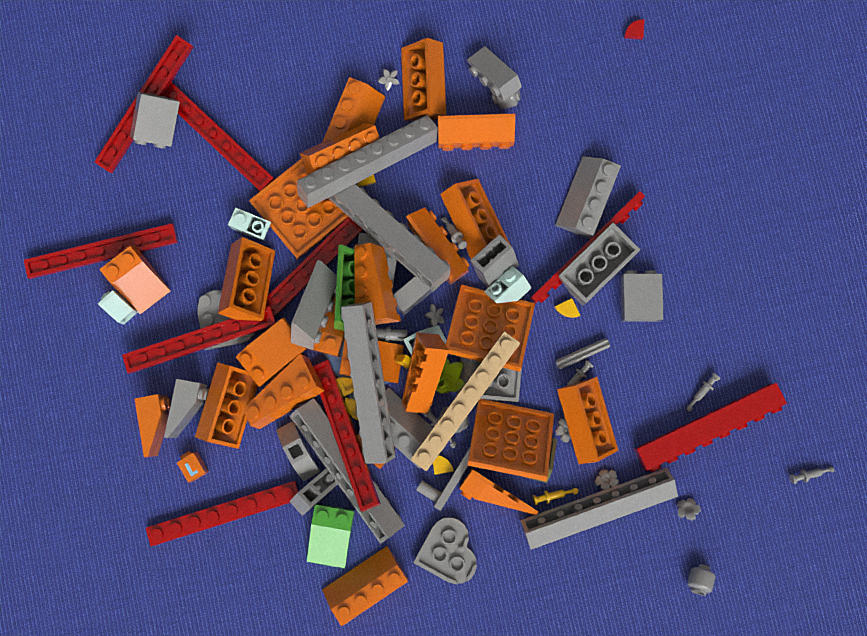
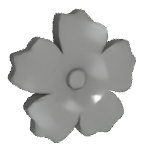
M560 419L558 421L560 426H557L555 430L556 435H561L560 439L563 442H569L571 438L567 422L564 419Z
M608 470L599 471V476L595 480L596 486H601L602 490L619 484V481L616 479V472L613 470L609 472Z
M688 498L687 502L685 500L678 501V516L680 518L686 516V519L691 521L695 520V514L698 515L701 512L700 506L696 505V501Z

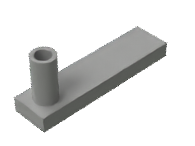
M470 447L442 492L423 480L416 489V491L436 502L434 507L440 511L468 467Z

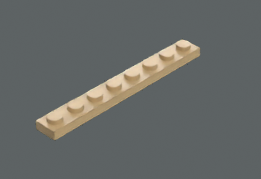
M505 331L502 333L411 458L414 463L425 471L429 469L520 345V342Z

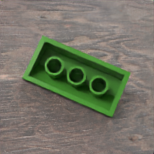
M341 244L338 246L334 329L345 332L344 323L341 318V307L355 303L354 249Z

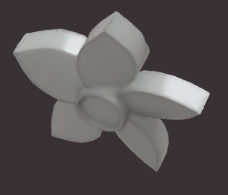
M383 68L384 76H381L377 81L384 84L388 91L392 84H399L398 80L394 78L398 70H393L389 73L387 69Z
M431 304V312L426 313L425 316L430 319L431 327H434L437 323H444L443 317L440 316L443 308L436 310L434 304Z

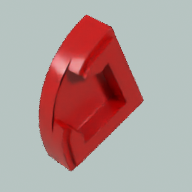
M645 19L631 23L624 34V38L642 40L644 37Z

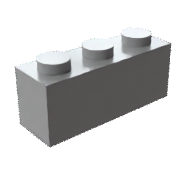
M485 46L467 59L470 65L468 68L470 73L474 77L477 76L483 86H488L494 96H499L505 101L522 88L518 75Z

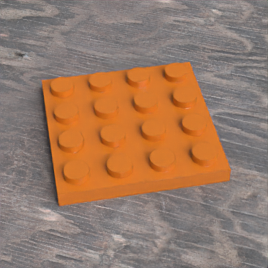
M302 158L249 200L265 220L271 222L270 227L297 260L348 217L328 198L307 208L297 192V180L307 176Z
M461 285L446 341V346L449 349L448 354L482 362L505 331L520 342V345L503 368L520 372L535 303L520 299L518 301L496 303L485 294V290Z
M479 399L467 465L546 481L549 470L554 413Z

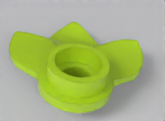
M446 359L436 388L437 392L441 394L449 393L450 391L457 392L465 385V382L459 378L464 365L462 362L450 363Z

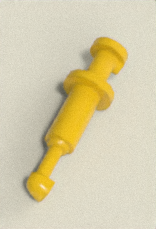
M578 489L558 490L550 493L544 491V495L537 497L532 495L533 503L537 505L538 502L545 501L549 504L550 500L563 498L566 494H577Z

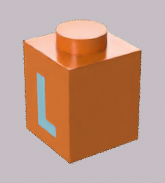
M189 451L180 456L181 460L177 462L188 483L197 480L209 472L198 452L191 453Z

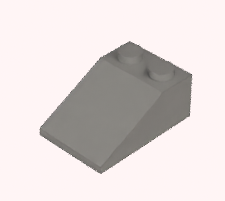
M461 358L460 362L464 365L459 378L466 384L481 362ZM502 368L480 399L519 402L521 371Z
M176 379L164 438H177L204 404V400H206L209 389H207L208 385Z

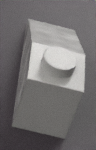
M326 468L289 502L303 516L338 484Z

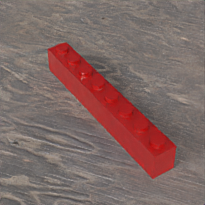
M770 383L634 448V451L643 470L653 472L660 469V464L666 461L668 464L678 460V456L683 453L689 455L695 452V448L700 445L705 447L712 444V439L718 436L722 439L731 434L730 431L735 428L738 431L747 427V423L752 420L757 422L764 419V414L771 412V414L781 411V406L787 404L777 383Z

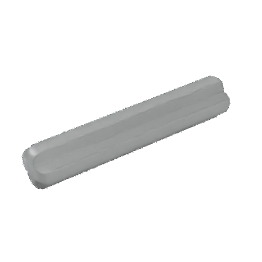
M604 338L556 360V365L559 369H563L610 347L607 338Z

